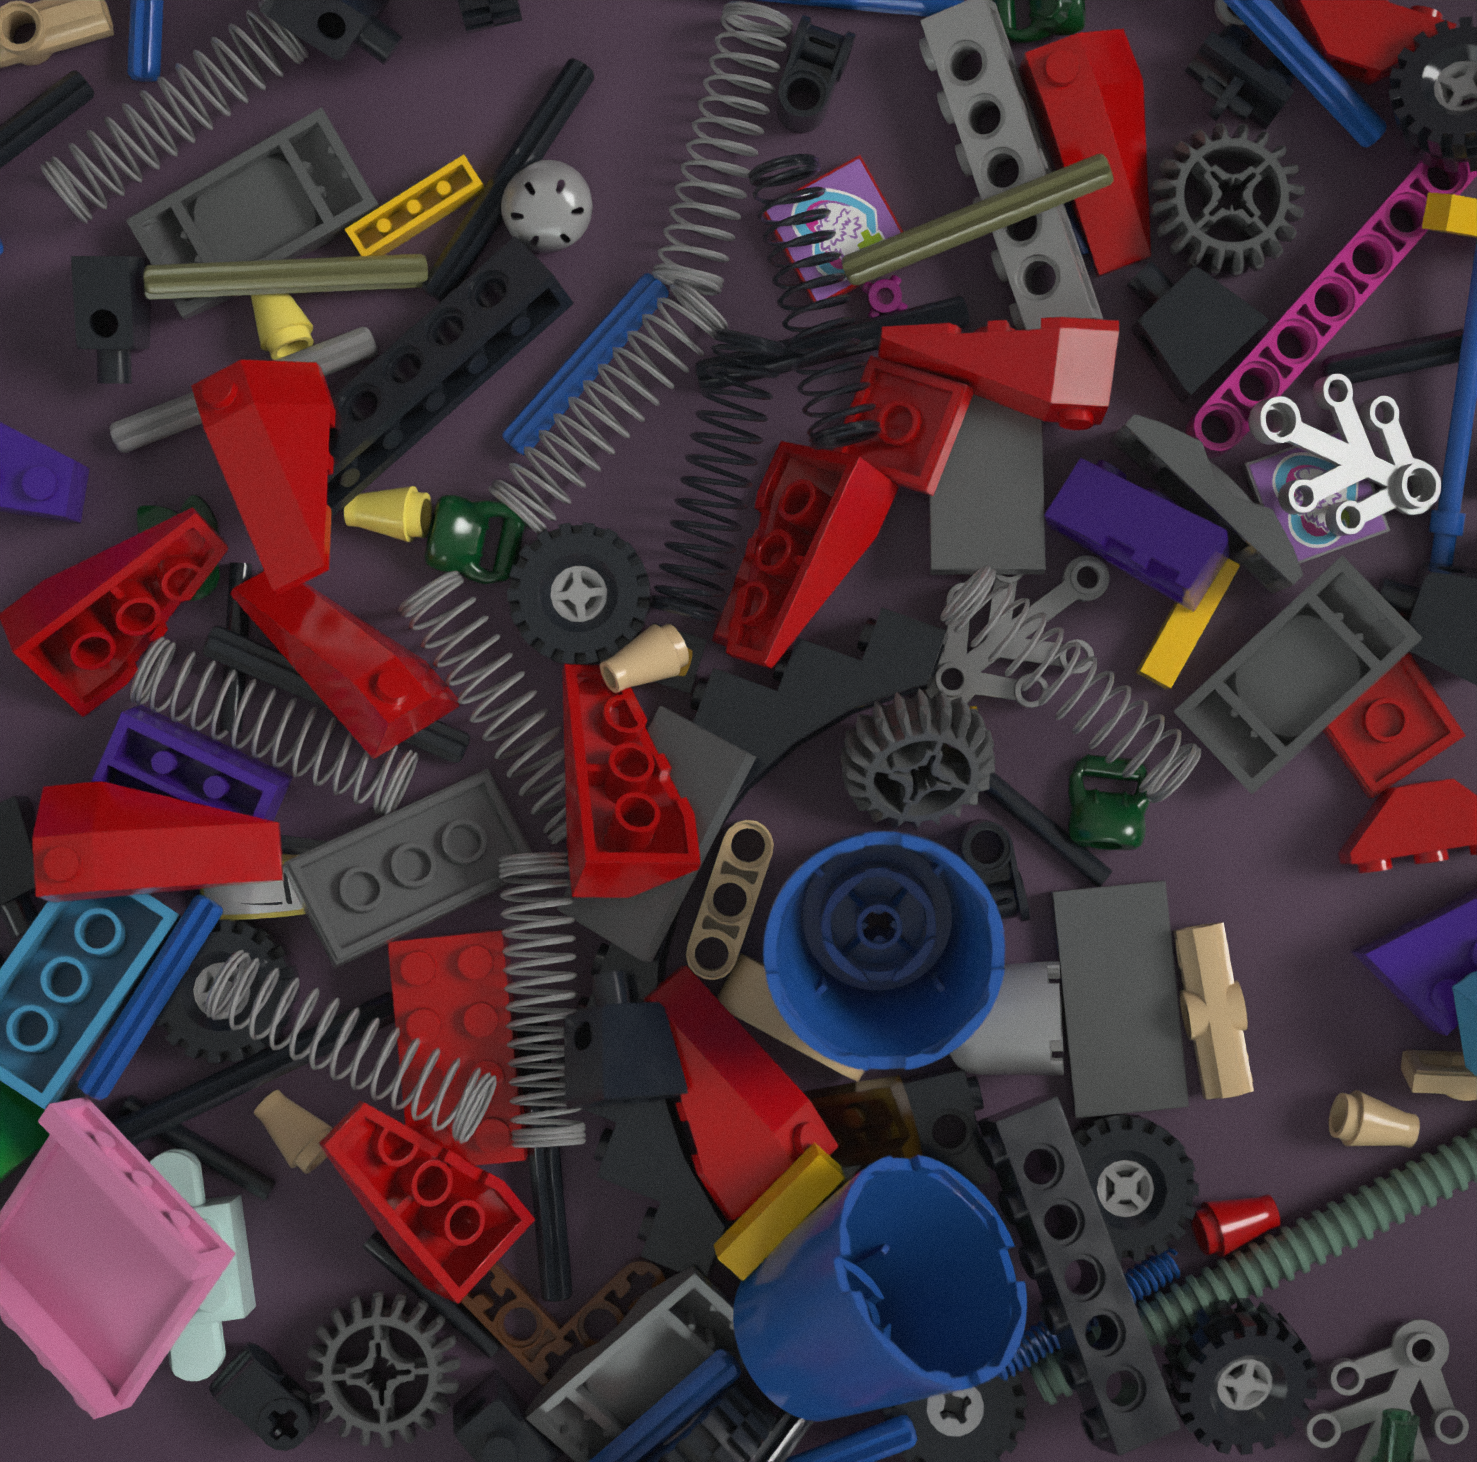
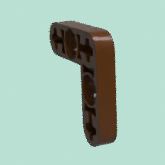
M643 1257L632 1258L618 1269L561 1325L498 1260L490 1269L494 1274L490 1285L500 1297L503 1296L506 1288H509L515 1296L502 1304L496 1316H492L486 1310L494 1305L495 1300L484 1290L476 1294L469 1292L461 1302L542 1386H545L553 1378L547 1371L551 1362L547 1354L553 1351L556 1355L561 1356L573 1346L574 1339L566 1336L570 1330L575 1331L577 1338L586 1348L602 1340L592 1337L585 1329L584 1322L588 1313L594 1309H606L613 1313L617 1320V1325L620 1324L626 1313L617 1301L606 1295L611 1290H615L618 1298L621 1299L631 1288L632 1280L628 1276L630 1273L635 1271L638 1275L643 1276L648 1271L655 1276L652 1281V1289L666 1281L667 1277L661 1264ZM641 1292L637 1294L629 1302L628 1308L631 1310V1308L635 1305L639 1298L645 1293ZM514 1308H527L536 1317V1330L529 1337H514L505 1328V1316Z

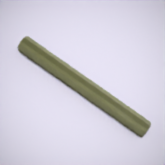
M1096 154L847 254L842 258V267L846 278L850 284L858 286L1109 186L1114 181L1111 167L1103 154Z
M422 254L148 265L144 267L143 271L144 292L146 298L149 299L422 288V282L428 279V265L426 257Z

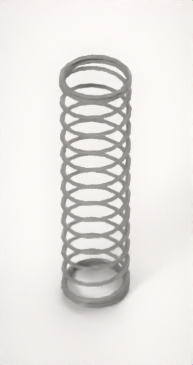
M263 0V2H258V6L260 9L264 4L265 0ZM246 10L247 20L268 57L237 25L229 23L228 29L251 71L220 39L211 37L212 47L236 88L199 50H193V57L219 102L186 67L175 63L177 74L202 116L164 77H158L157 81L162 92L186 132L147 91L140 90L139 94L169 146L129 104L122 103V109L152 160L114 120L104 116L106 126L135 174L92 130H87V137L107 167L118 188L75 144L69 143L68 147L90 181L100 201L80 183L57 157L51 156V162L45 160V164H41V171L82 223L87 224L88 220L92 221V214L81 200L70 180L97 207L104 210L107 209L105 196L87 166L114 193L119 196L125 195L124 186L103 150L132 180L142 183V174L120 136L148 165L155 170L160 169V162L135 119L165 151L177 157L178 150L152 105L188 142L195 144V135L169 91L206 129L212 130L213 123L185 75L223 115L230 117L231 111L203 62L241 102L248 104V96L220 48L259 89L265 91L266 84L237 34L243 38L278 77H283L284 72L255 24L254 19L296 64H301V61L304 62V58H309V54L298 37L265 15L279 34L278 36L258 14L252 10Z
M731 1L723 5L720 22L727 32L716 36L714 42L722 53L709 58V65L717 74L703 80V85L711 96H705L697 103L700 111L707 117H700L692 122L693 130L701 138L693 139L686 143V149L695 160H688L680 165L682 173L691 181H684L675 186L676 194L685 202L676 203L669 207L670 215L681 224H671L663 229L665 237L675 245L664 246L657 250L659 258L664 263L654 265V271H652L653 277L659 279L664 284L670 286V284L674 283V279H679L703 295L714 296L722 293L723 278L715 274L678 265L666 258L663 252L673 250L687 251L724 263L730 261L729 257L712 250L688 246L669 234V230H694L724 241H734L736 238L733 234L720 229L694 225L678 216L674 209L698 208L707 213L731 220H739L741 215L727 208L698 203L682 194L680 188L698 186L737 199H745L747 195L744 191L731 186L701 181L688 173L686 166L707 165L721 172L743 178H748L750 170L726 162L707 160L691 149V145L709 143L739 155L755 157L759 154L751 146L730 140L711 138L697 128V124L716 122L745 134L755 136L764 134L763 129L755 124L714 116L703 107V102L718 100L747 112L761 115L770 113L769 108L759 102L741 97L720 95L708 85L709 81L726 79L738 86L756 92L768 94L776 91L773 85L763 80L737 74H726L715 66L714 60L731 58L758 70L767 72L781 71L778 63L767 58L728 51L720 44V39L722 37L735 36L760 48L784 51L787 49L786 44L773 37L787 36L791 34V28H793L792 21L779 11L743 1ZM738 15L763 17L781 26L764 25ZM726 20H727L730 24H732V25H734V26H736V27H738V28H740V29H743V30H745V31H735L733 28H731V27L726 23ZM752 38H756V39L768 41V42H771V43L776 44V45H770V44H767V43H763V42L754 40V39H752ZM749 60H753V61H757V62H760V63H764V64H767V65H769V66L757 64V63L751 62V61H749ZM749 83L757 84V85H760V86H763V87H759V86L752 85V84H749Z
M674 279V283L670 284L672 293L682 306L665 297L657 298V307L668 323L651 314H642V323L655 341L637 331H627L631 346L642 359L621 347H612L615 360L628 377L607 364H598L600 376L614 394L591 380H583L584 390L601 412L577 397H568V403L572 411L588 430L561 413L553 414L557 427L575 448L547 430H538L539 438L563 467L533 447H524V454L551 486L516 463H509L510 472L538 504L502 480H494L492 486H488V490L501 503L511 508L521 517L523 523L536 534L547 529L546 525L511 493L547 519L556 521V516L516 470L529 477L563 503L570 505L571 500L539 465L531 453L552 466L577 486L586 488L585 482L553 448L546 437L561 445L596 472L601 471V467L574 439L559 419L584 434L610 455H616L612 446L589 423L574 402L597 416L624 438L630 439L628 431L603 406L589 386L606 395L640 422H645L643 415L617 389L603 369L619 377L655 406H660V401L631 372L620 358L618 352L642 366L668 388L675 389L674 384L645 355L632 335L655 348L685 373H689V368L665 345L652 329L647 319L668 330L699 356H704V352L679 328L664 309L661 302L670 305L684 314L714 340H716L714 338L716 334L714 331L717 328L728 329V324L723 316L703 296L682 280Z
M984 565L976 571L947 604L940 616V620L945 621V625H951L974 603L965 617L954 628V632H959L988 601L1008 588L1001 605L985 628L971 642V647H976L986 634L1010 611L1025 603L1018 620L1005 639L989 655L988 662H993L1006 645L1025 627L1036 619L1042 618L1033 638L1024 651L1007 668L1005 676H1010L1026 656L1052 634L1059 632L1050 653L1044 662L1024 682L1022 691H1027L1046 667L1068 649L1076 647L1074 655L1065 671L1039 699V706L1044 705L1073 672L1087 662L1092 661L1093 665L1079 690L1059 709L1055 715V720H1061L1090 686L1103 677L1110 676L1100 699L1076 723L1072 729V734L1075 735L1082 731L1106 701L1117 693L1126 690V696L1118 712L1093 737L1089 743V749L1096 748L1123 715L1142 704L1143 710L1134 728L1114 746L1105 760L1107 764L1112 763L1125 750L1140 729L1150 722L1159 719L1160 725L1152 741L1130 761L1124 769L1122 777L1128 778L1148 757L1157 743L1175 733L1177 739L1169 755L1146 776L1139 786V792L1147 791L1146 798L1152 803L1161 802L1170 796L1195 768L1201 757V748L1197 747L1195 743L1179 747L1181 743V730L1171 729L1162 733L1165 726V716L1162 714L1153 715L1145 719L1148 712V702L1146 700H1138L1128 705L1131 698L1130 686L1123 685L1111 691L1114 684V672L1105 671L1093 677L1097 669V658L1095 656L1084 658L1076 663L1081 649L1079 642L1068 643L1059 649L1064 635L1063 628L1056 627L1041 635L1046 625L1047 614L1044 612L1037 613L1024 621L1030 606L1028 598L1019 599L1005 608L1012 596L1013 585L1011 583L1000 585L988 594L996 577V570L990 569V565ZM1186 759L1175 775L1161 788L1171 773Z
M458 571L448 572L409 596L400 604L398 612H401V616L405 618L414 615L408 626L411 630H421L436 624L423 637L421 642L422 648H434L449 642L436 655L433 661L435 667H444L462 660L448 674L445 684L450 686L458 685L477 677L460 693L457 700L458 703H471L491 694L472 712L470 716L471 722H482L504 712L485 730L482 735L484 741L495 740L519 729L497 749L494 755L495 759L508 758L535 745L509 768L506 776L508 778L519 777L548 763L531 777L519 791L520 796L526 797L561 781L542 797L531 810L533 815L548 812L566 803L565 796L550 805L540 808L565 786V772L530 790L527 789L565 758L564 748L524 769L514 771L536 751L561 732L562 727L557 726L511 751L501 753L519 736L549 713V708H544L500 732L489 735L501 722L537 694V690L533 689L498 709L476 717L489 703L520 680L525 672L520 671L481 693L463 699L478 683L512 658L513 653H507L466 676L451 680L466 664L499 640L500 635L496 634L453 658L439 662L455 644L486 622L488 616L484 615L457 632L426 644L433 634L453 617L473 604L476 598L471 597L459 606L434 619L414 625L420 616L453 589L463 584L464 579H462V576H459ZM566 807L544 827L543 832L549 834L548 839L552 840L551 844H557L567 838L566 821L552 827L566 815Z
M164 637L158 638L146 652L136 672L130 691L131 703H136V705L140 706L149 699V705L153 713L162 711L170 704L169 713L171 720L179 722L190 713V725L192 731L196 732L206 727L211 721V737L215 741L220 740L229 731L225 729L219 735H216V722L226 691L230 683L236 678V670H232L228 674L210 714L200 725L195 726L198 703L214 674L217 665L216 661H211L208 664L192 702L180 716L175 717V704L178 692L193 667L196 653L195 651L189 653L177 677L173 691L163 704L156 708L154 701L157 685L166 672L176 649L175 642L171 643L170 640H165ZM156 658H157V661H156L155 666H154V668H153V670H152V672H151V675H150L149 679L147 680V682H146V684H145V686H144V683H145L146 678H147V676H148V674H149V671H150V669H151V667H152L154 661H155ZM256 679L249 682L238 706L231 730L230 741L233 749L238 750L242 748L252 738L251 753L254 759H259L273 746L271 755L273 768L283 766L293 755L291 768L294 777L302 776L314 763L312 772L314 786H321L335 771L332 784L334 795L339 796L343 794L355 780L353 789L355 805L362 804L367 800L376 788L373 801L375 814L386 816L395 812L418 762L417 752L413 753L412 750H409L403 755L388 783L378 809L382 787L398 745L391 748L376 778L358 800L362 776L370 757L366 751L348 781L340 790L337 789L341 769L349 746L354 738L350 732L340 753L321 780L317 781L318 769L326 743L338 720L336 716L331 718L321 742L309 761L299 772H297L299 754L305 735L317 713L316 707L311 708L302 730L289 752L280 762H276L280 739L296 706V697L290 700L278 729L260 753H256L257 740L263 720L276 697V688L270 690L258 720L241 743L236 744V733L243 709L245 710L257 684Z
M241 950L231 955L214 980L206 1001L205 1012L208 1018L212 1017L213 1020H220L229 1014V1024L232 1030L242 1029L249 1024V1034L252 1040L262 1039L269 1034V1044L272 1050L282 1049L289 1044L291 1058L299 1060L309 1054V1063L313 1070L322 1069L330 1063V1075L333 1081L342 1079L351 1071L350 1084L352 1089H362L371 1081L370 1094L374 1101L383 1099L392 1090L391 1106L394 1111L403 1109L413 1099L411 1115L414 1121L423 1119L433 1109L432 1127L434 1131L444 1129L454 1119L452 1135L455 1141H460V1144L468 1141L473 1135L494 1094L497 1084L495 1075L491 1076L489 1072L478 1080L481 1069L480 1067L476 1068L465 1087L460 1101L445 1121L437 1126L439 1108L444 1093L459 1068L460 1057L455 1058L433 1101L417 1116L419 1096L423 1084L440 1055L439 1047L435 1048L431 1053L412 1092L401 1104L396 1105V1096L401 1078L419 1047V1037L411 1042L403 1057L397 1075L382 1093L376 1095L379 1072L399 1037V1027L393 1029L372 1072L363 1082L356 1085L355 1076L359 1061L380 1024L379 1017L374 1018L369 1024L359 1044L355 1058L343 1072L336 1075L335 1065L337 1056L357 1022L360 1012L358 1007L354 1008L348 1015L333 1051L323 1062L316 1065L315 1053L317 1044L337 1012L339 998H334L327 1006L316 1029L313 1041L303 1052L295 1055L294 1046L297 1034L307 1021L318 1000L319 988H314L307 996L290 1035L282 1043L275 1045L276 1025L286 1013L297 993L299 978L291 980L286 987L275 1010L271 1024L262 1033L255 1035L254 1024L256 1016L267 1002L280 975L279 968L271 970L256 997L251 1014L241 1024L235 1025V1008L252 984L260 962L259 958L251 960L249 953H244ZM239 964L231 987L216 1008L226 982Z

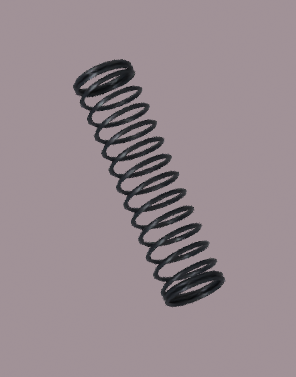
M794 154L775 158L754 167L749 172L748 178L750 179V184L757 187L752 193L753 198L766 204L757 215L758 220L767 225H772L762 236L765 243L777 247L767 257L768 263L775 267L783 268L773 277L772 282L781 289H788L777 300L778 306L785 310L793 311L783 320L782 326L791 332H800L793 336L787 344L789 350L804 354L794 362L792 370L802 375H811L804 379L797 387V392L805 396L815 397L803 407L802 413L812 418H822L813 423L807 430V435L810 436V447L816 450L832 449L871 439L880 434L882 428L879 427L880 422L876 420H862L837 425L813 433L815 428L839 417L874 410L876 405L868 403L838 412L816 413L808 411L809 407L824 399L867 389L871 383L868 381L859 382L829 391L803 390L806 384L827 374L861 368L865 365L866 361L855 360L821 370L798 368L801 362L819 353L848 349L859 345L861 340L859 338H851L819 348L804 349L793 347L795 341L810 333L845 327L853 324L856 320L855 317L848 316L826 321L812 327L788 325L789 320L803 312L835 307L845 304L851 299L849 295H838L805 306L783 304V300L794 292L836 284L843 281L846 277L843 273H835L817 277L801 284H782L778 282L780 276L794 268L826 264L839 259L841 253L832 251L813 255L794 263L773 261V257L785 248L820 243L836 235V232L833 230H823L809 233L787 242L771 241L768 239V235L781 226L814 222L828 217L831 213V210L827 208H820L801 212L780 221L763 218L764 212L775 205L812 200L824 195L826 192L824 187H810L788 193L777 199L758 197V192L764 187H776L794 183L820 172L821 167L818 157L812 154ZM807 165L790 169L774 176L760 177L766 173L790 166Z
M723 328L715 330L717 334L714 335V338L728 344H714L711 346L713 353L755 370L709 366L706 368V372L718 380L753 393L719 388H704L700 390V393L711 401L749 415L713 410H698L695 412V415L702 421L745 437L707 432H693L690 434V437L700 444L743 460L701 454H687L685 459L691 464L739 482L696 476H682L679 479L681 483L735 504L691 498H676L674 501L680 507L731 526L677 519L671 520L669 523L676 529L727 548L673 541L664 543L667 549L706 562L723 570L661 563L659 564L661 570L705 585L716 591L655 585V591L673 598L654 595L651 597L652 602H650L651 607L710 622H718L720 620L718 616L721 615V612L713 606L682 594L723 597L727 593L726 590L717 584L682 571L710 575H728L732 570L721 562L686 549L728 554L736 552L737 548L725 540L689 527L737 532L742 529V526L736 521L693 505L744 510L748 506L738 498L694 482L738 488H749L753 484L747 478L699 460L743 466H755L758 462L749 455L703 438L748 444H760L763 442V439L758 435L707 416L754 422L768 421V417L760 412L712 394L759 400H771L774 398L767 391L716 372L765 378H777L779 376L778 372L746 361L721 350L782 356L785 354L783 349L786 348L783 343Z

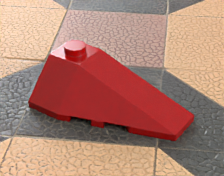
M1048 317L1041 318V329L1015 330L1009 327L1007 320L988 321L987 326L976 329L974 333H962L960 327L951 323L884 326L881 329L878 358L966 384L974 390V395L1045 422H1059L1061 428L1067 430H1086L1092 428L1093 425H1101L1109 407L1119 335V320Z
M263 571L232 588L231 596L373 760L459 707L458 697L424 659L308 584L303 583L278 596L272 590L266 573Z

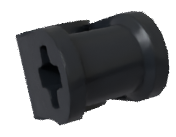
M802 16L789 50L787 65L778 90L776 111L778 119L785 128L792 132L806 133L820 126L825 118L837 82L840 83L855 42V33L848 31L845 35H841L813 25L811 17ZM806 91L815 97L817 104L809 110H797L788 102V97L794 92Z
M977 819L968 823L961 830L957 839L959 857L981 878L994 901L1008 898L1005 901L995 902L1001 920L1017 917L1020 922L1029 921L1030 914L1021 874L1018 871L1013 841L1009 832L1001 825L987 819ZM991 830L999 839V850L992 859L978 861L972 856L970 851L972 838L978 832Z
M247 1342L209 1385L211 1395L226 1411L239 1418L266 1445L275 1450L287 1451L295 1449L315 1430L319 1423L318 1403L311 1402V1394L285 1372L270 1353L255 1343ZM291 1409L298 1417L293 1426L288 1429L283 1426L281 1421L285 1413Z

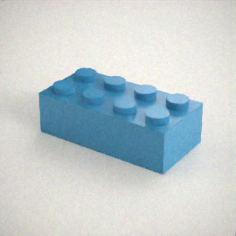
M149 894L64 902L48 901L0 969V1081L44 1110L49 1104L60 1102L120 1016L181 916Z

